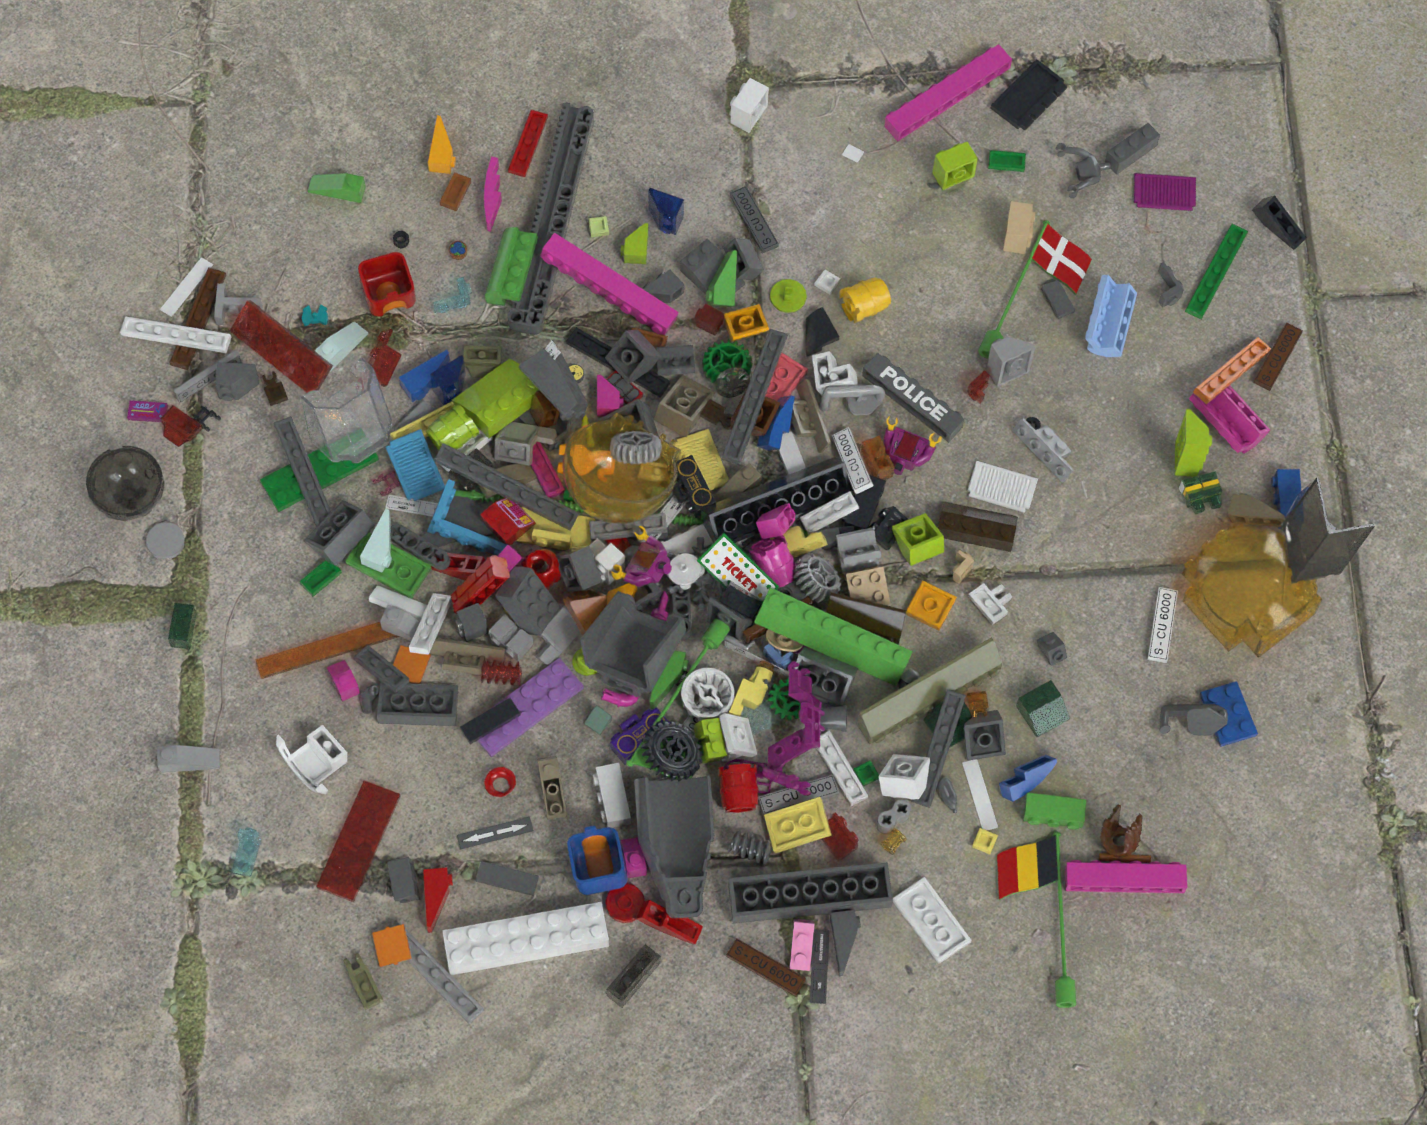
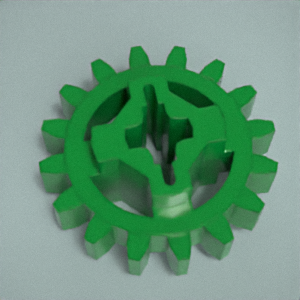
M789 678L786 679L785 683L781 679L778 681L779 686L773 684L774 691L770 690L768 692L772 696L767 699V702H772L769 709H775L773 715L775 716L779 713L781 720L785 716H787L788 721L792 719V716L798 719L801 703L790 697L792 701L789 704L786 703L787 699L784 697L789 695V688L786 692L779 690L783 687H789ZM776 700H778V701L780 702V704H781V709H780V707L778 706ZM791 707H798L796 711L788 712Z

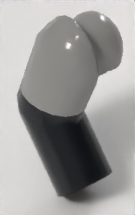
M913 669L907 670L899 679V690L907 686L911 681L917 680L919 677L918 672Z

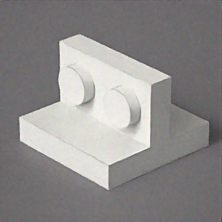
M727 713L720 715V724L727 753L722 762L727 763L742 755L747 757L757 755L748 718Z

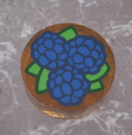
M454 241L450 244L449 254L453 259L461 260L466 257L468 251L467 245L464 242Z

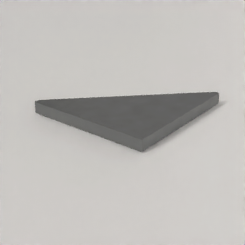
M453 497L444 520L486 537L494 535L481 520L480 514L487 508L468 497ZM426 531L422 537L437 547L457 542L456 539L451 537H442L436 531L434 534Z

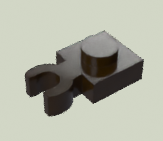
M274 371L272 372L273 378L270 380L266 379L265 374L262 375L263 382L267 385L264 387V391L270 406L288 400L282 381L277 382V375Z
M709 399L700 417L714 425H717L719 421L725 429L729 430L731 425L726 420H731L733 414H725V407Z

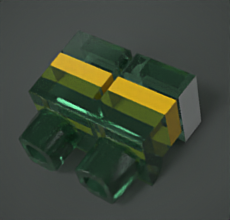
M1216 471L1200 475L1199 478L1196 476L1181 481L1179 490L1186 499L1187 508L1191 507L1195 514L1204 512V503L1209 502L1211 509L1221 507L1222 489Z

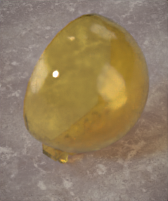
M615 413L610 420L592 422L582 426L573 433L564 452L563 475L572 499L590 516L612 524L634 523L654 514L668 500L677 480L678 470L676 461L681 450L675 447L676 440L672 439L669 443L666 442V435L664 433L659 436L662 450L660 457L656 461L631 465V463L624 464L613 459L610 452V442L614 435H619V433H625L626 431L651 433L642 428L644 425L643 421L640 420L637 424L633 423L634 416L631 414L625 418Z

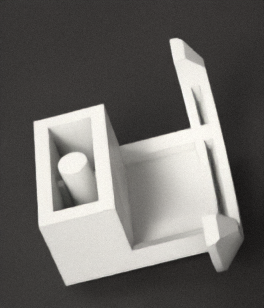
M323 725L307 736V743L293 754H290L285 741L279 734L277 735L276 746L294 774L311 791L320 794L328 793L326 787L323 784L319 785V783L347 763L346 750Z

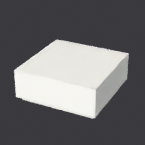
M824 270L814 286L830 295L840 282V278Z

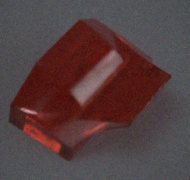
M174 405L161 417L164 425L163 436L178 447L185 442L191 441L203 429L200 423Z

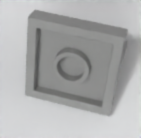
M873 528L836 535L842 573L879 566L881 550L876 544Z

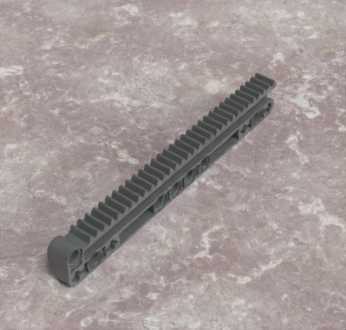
M568 102L562 103L561 115H559V122L557 123L558 128H556V134L554 135L555 140H553L550 159H548V165L546 166L547 171H545V178H543L544 184H542V190H540L539 203H537L536 215H534V222H532L531 233L537 234V243L520 301L513 300V309L508 312V326L516 332L537 335L543 330L558 268L546 263L541 258L543 247L554 233L564 239L566 238L594 125V112L591 107L575 108L571 107Z

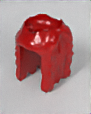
M534 550L521 562V567L532 568L547 590L554 583L560 581L559 562L555 553L551 550ZM546 562L548 565L546 571L537 573V569L542 568Z

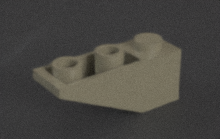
M557 756L538 758L537 763L547 820L566 817L567 813Z

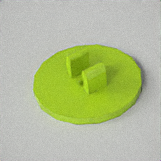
M784 279L777 282L770 292V300L773 306L785 313L800 310L805 305L807 299L806 290L803 285L792 279Z

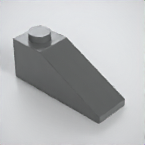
M855 910L835 912L830 915L839 977L844 975L858 928H861L860 918L855 915Z

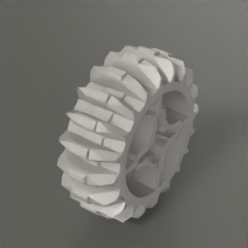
M626 431L625 433L614 435L610 442L611 456L613 459L624 464L639 465L641 463H651L660 457L662 450L659 437L648 432Z
M810 553L802 556L796 562L793 578L797 580L796 585L800 586V590H803L805 596L808 595L811 600L815 599L817 603H825L829 601L831 592L838 594L841 578L837 576L838 571H835L834 566L829 563V560L826 561L824 556L820 557L817 553Z

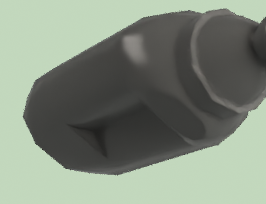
M949 778L940 779L937 787L942 800L953 810V813H957V795Z

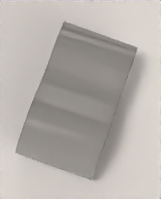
M898 800L891 810L882 812L877 821L878 831L882 834H889L897 824L906 822L911 812L909 802Z

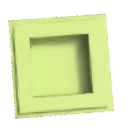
M606 216L588 219L591 238L609 235Z

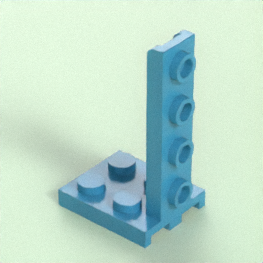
M448 479L427 532L434 534L436 531L442 537H451L462 545H471L480 552H489L498 556L507 544L444 520L456 492V489L453 488L455 482Z

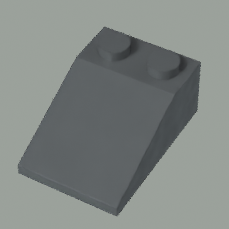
M706 239L680 261V271L706 295V291L725 256L709 239ZM737 276L735 293L745 285L744 280L738 279Z
M639 399L591 423L599 450L610 451L611 438L616 434L619 435V433H625L626 431L648 432L659 437L649 405Z
M710 597L708 600L707 622L711 624L714 619L723 621L730 628L728 635L741 641L743 639V631L752 627L753 619L720 602V598Z

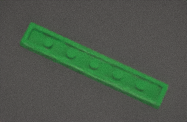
M1231 224L1185 310L1186 313L1202 320L1246 238L1247 230Z

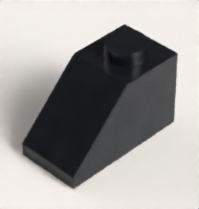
M732 581L728 583L720 596V602L752 618L763 603L761 599Z

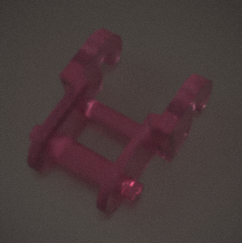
M390 471L386 475L381 474L377 477V480H372L374 484L385 481L388 485L385 492L382 491L380 493L382 497L390 494L392 489L400 486V481H397L394 476L396 474L395 471ZM391 478L394 483L390 484L387 479Z

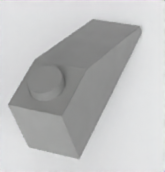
M182 745L157 746L158 767L161 773L220 769V750Z

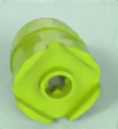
M460 404L455 405L451 408L452 410L438 417L426 430V433L438 450H440L443 443L457 450L471 438L479 435V430L475 423L465 414L466 411Z

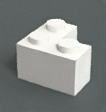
M830 351L812 355L816 389L821 396L828 387L858 386L857 374L851 364L837 367L836 359Z
M597 538L589 547L594 553L596 566L601 571L602 582L610 585L615 580L611 575V571L614 573L619 572L614 569V565H620L622 572L625 571V555L612 543L606 546Z

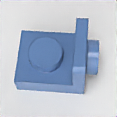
M771 644L764 647L763 655L770 663L783 669L788 668L793 660L792 652H788L781 657V651Z

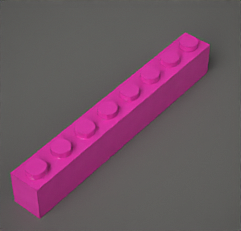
M999 44L988 48L983 55L974 57L966 66L962 65L952 75L948 74L938 84L931 85L924 93L921 92L910 102L903 103L898 110L889 112L885 118L884 127L897 142L1009 70L1012 58Z
M554 233L543 247L541 258L546 263L554 265L561 273L568 274L577 283L588 287L594 294L604 297L608 303L615 304L622 312L632 315L639 323L646 324L655 333L666 335L675 323L679 314L678 311L558 234Z

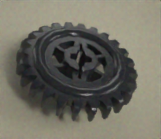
M663 721V723L657 722L655 726L652 725L645 732L642 742L646 743L641 746V749H647L643 752L642 756H649L645 763H653L650 770L657 767L656 775L664 772L663 779L670 775V781H673L677 776L678 782L683 779V776L685 780L690 776H694L703 762L701 759L703 752L699 751L702 746L697 744L699 739L693 737L694 732H688V727L682 728L681 723L676 725L674 721H671L670 724L668 721ZM683 751H686L685 758L681 756Z

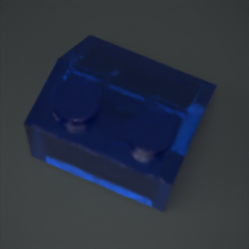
M649 188L648 209L658 229L666 234L676 235L684 218V199Z
M462 355L430 374L432 391L443 406L452 402V399L462 393L466 376L464 357Z

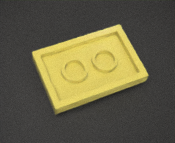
M821 797L764 815L775 853L831 836Z

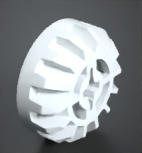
M701 668L692 672L682 685L681 698L683 707L686 708L691 717L695 716L699 721L719 718L720 715L730 711L734 701V687L730 678L722 671L714 668ZM717 691H718V692L720 693V695H721V702H720V698L717 696ZM695 694L699 696L700 705L698 707L694 702ZM703 706L707 708L712 707L714 710L703 711L701 708Z

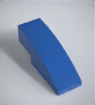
M795 396L779 398L778 402H781V405L766 435L759 436L757 447L768 451L780 449L782 434L789 433Z
M1044 755L1014 768L1015 776L999 783L1002 797L1013 802L1029 793L1052 771L1057 764V759Z

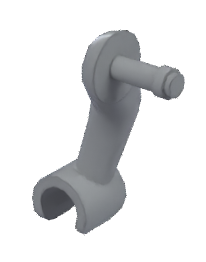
M728 634L724 638V641L749 652L748 649L751 646L755 645L753 640L745 646Z

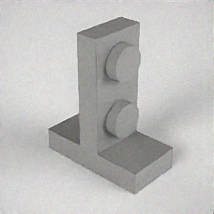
M218 283L214 313L216 325H224L225 312L230 314H262L263 305L261 298L227 297L225 284Z

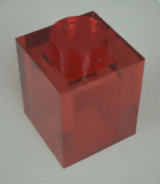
M705 303L703 308H699L695 314L696 326L716 336L724 323L725 313Z

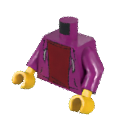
M889 416L886 420L888 428L885 430L883 439L885 453L889 456L888 461L894 464L891 471L894 474L902 475L904 468L913 471L915 467H920L928 462L936 449L935 445L942 441V437L940 436L938 441L935 442L933 440L935 433H932L928 440L898 427L894 429V426L898 423V418L896 417L895 424H890Z
M638 526L643 533L638 535L634 532L638 540H646V542L641 543L624 572H622V567L616 564L613 567L619 572L614 573L611 571V575L616 580L623 578V581L641 587L649 583H658L663 574L671 572L672 566L664 545L652 535L648 536L643 526Z

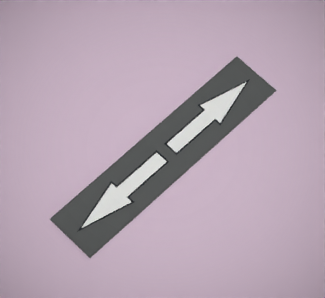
M530 817L458 834L457 838L461 850L534 830Z

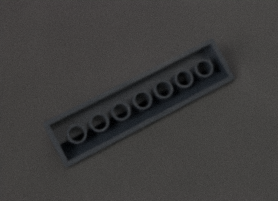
M833 457L701 508L700 512L704 527L713 543L723 533L736 543L759 534L756 522L762 514L786 503H790L791 509L794 510L795 519L800 518L851 491L845 462Z

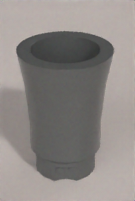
M847 705L821 707L820 710L825 712V716H820V725L825 727V729L847 732Z

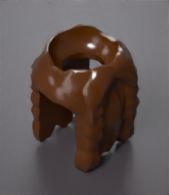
M1119 804L1113 808V813L1110 814L1108 819L1105 818L1102 823L1100 839L1103 848L1110 855L1121 858L1129 856L1139 846L1143 817L1139 813L1131 827L1119 823L1121 805ZM1124 836V846L1115 845L1113 838Z

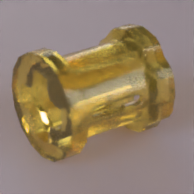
M893 828L892 834L886 840H883L881 845L887 852L894 855L896 849L902 842L905 843L907 838L901 831Z

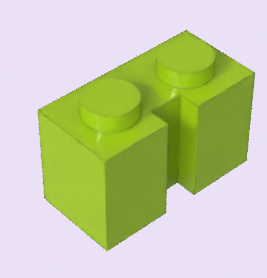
M719 718L701 720L693 726L695 737L699 741L701 740L702 748L699 750L703 752L701 757L703 762L701 764L718 762L727 756Z

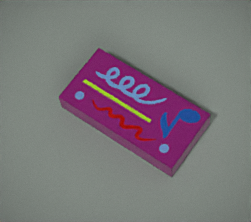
M130 401L127 418L131 421L166 423L168 404L162 402Z

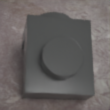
M1054 632L1037 639L1038 646L1047 655L1051 666L1067 658L1065 644Z

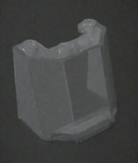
M362 357L351 365V373L357 379L334 395L327 398L322 392L313 390L301 397L309 439L332 462L350 460L352 463H360L387 445L390 440V430L392 427L390 412L374 368Z

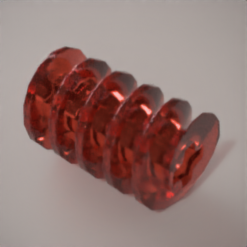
M486 659L482 665L481 683L486 678L488 684H491L492 679H494L495 684H499L500 680H502L503 685H506L509 680L513 686L517 680L518 685L521 686L522 667H520L519 661L513 667L511 661L508 662L507 666H505L503 660H501L499 665H497L496 660H493L492 664L489 665V661Z

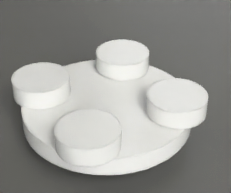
M684 553L671 560L672 570L667 576L675 584L680 585L682 589L686 590L705 573V568L697 562V557Z

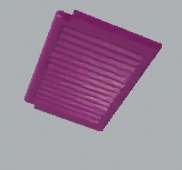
M1134 173V203H1137L1138 208L1193 211L1192 207H1196V177Z

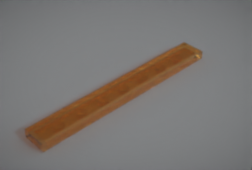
M377 622L256 659V664L261 679H265L400 636L383 631L381 623Z

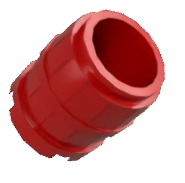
M751 764L728 765L729 769L723 770V766L719 767V791L722 807L725 809V812L742 813L756 810L759 792L756 778L757 766L754 764L751 768Z

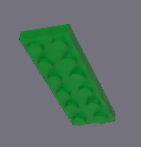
M361 428L308 454L322 489L379 460ZM290 464L260 479V483L278 512L304 499Z

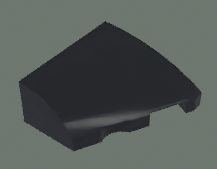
M823 307L817 309L806 318L807 357L822 351V347L839 340L840 336Z

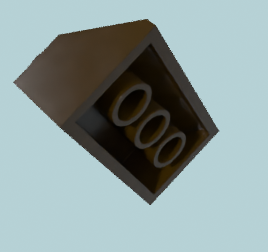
M943 501L938 529L944 536V539L1011 552L1018 517Z
M831 592L826 613L899 645L907 610Z

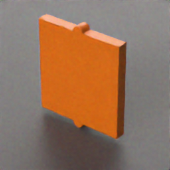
M400 645L393 665L409 677V683L420 684L431 654L412 653L409 647Z
M404 924L391 928L387 926L384 930L372 933L380 967L391 964L398 965V962L412 959Z

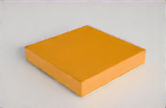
M922 580L907 608L906 615L940 631L957 597Z

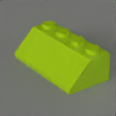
M1190 409L1185 411L1175 440L1174 476L1197 477L1199 470L1203 469V463H1205L1209 447L1212 445V435H1209V427Z

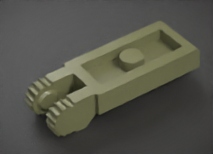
M356 953L354 955L356 962L360 966L359 968L353 970L347 958L343 962L364 1009L367 1010L384 1001L367 965H364L360 954Z

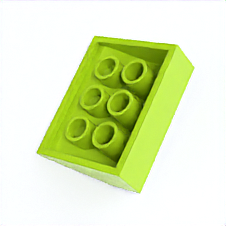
M510 358L452 399L455 405L460 404L466 411L465 414L473 420L475 425L488 439L529 410L534 394L539 390L519 369L520 364Z

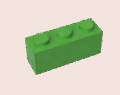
M1027 793L1023 821L1031 825L1042 823L1048 824L1050 827L1067 826L1068 829L1077 830L1082 828L1085 822L1086 800Z

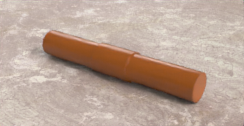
M1099 853V861L1127 863L1139 861L1141 863H1150L1151 855L1130 854L1129 856L1118 858L1109 853Z

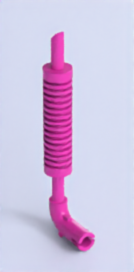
M664 590L658 609H652L651 616L667 621L669 614L665 609L669 598ZM607 688L604 689L603 696H601V700L615 704L618 708L620 706H632L639 699V697L624 693L619 694Z

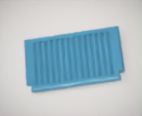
M421 429L389 442L390 446H386V450L407 500L413 498L414 501H417L444 489L445 485Z

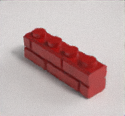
M495 555L487 557L486 561L478 566L476 571L469 575L464 583L457 586L456 591L451 594L455 614H457V611L479 603L481 605L510 578L505 558Z

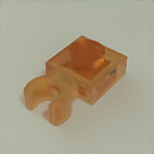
M986 691L967 693L969 710H972L973 717H977L979 712L987 716V708L989 706Z

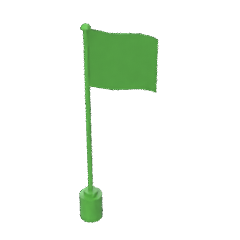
M714 619L702 636L701 640L705 646L658 716L653 724L654 726L657 722L661 721L681 691L685 679L694 671L708 649H718L730 631L729 626L723 621ZM641 742L631 759L626 761L628 766L638 765L650 769L653 763H645L649 756H642L643 752L647 749H641V746L646 742ZM683 751L681 754L683 758H685L686 751Z

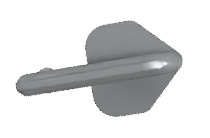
M858 383V386L828 387L823 391L819 408L822 411H827L830 409V398L846 397L848 409L852 414L870 415L883 402L885 390L880 386L866 385L865 383Z

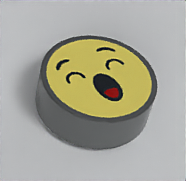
M572 364L569 368L578 384L584 379V369L580 365Z

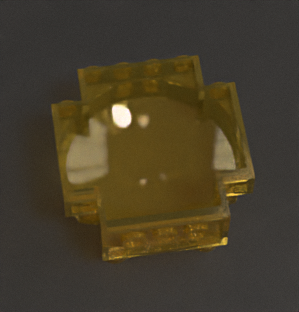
M1241 523L1237 527L1230 526L1226 530H1220L1215 535L1216 538L1212 541L1207 540L1202 544L1198 557L1194 560L1190 558L1185 562L1182 575L1192 586L1185 591L1183 602L1228 652L1243 641L1259 658L1314 616L1323 599L1316 593L1318 590L1317 578L1312 574L1305 555L1293 541L1272 529L1265 528L1259 530L1255 526H1244Z

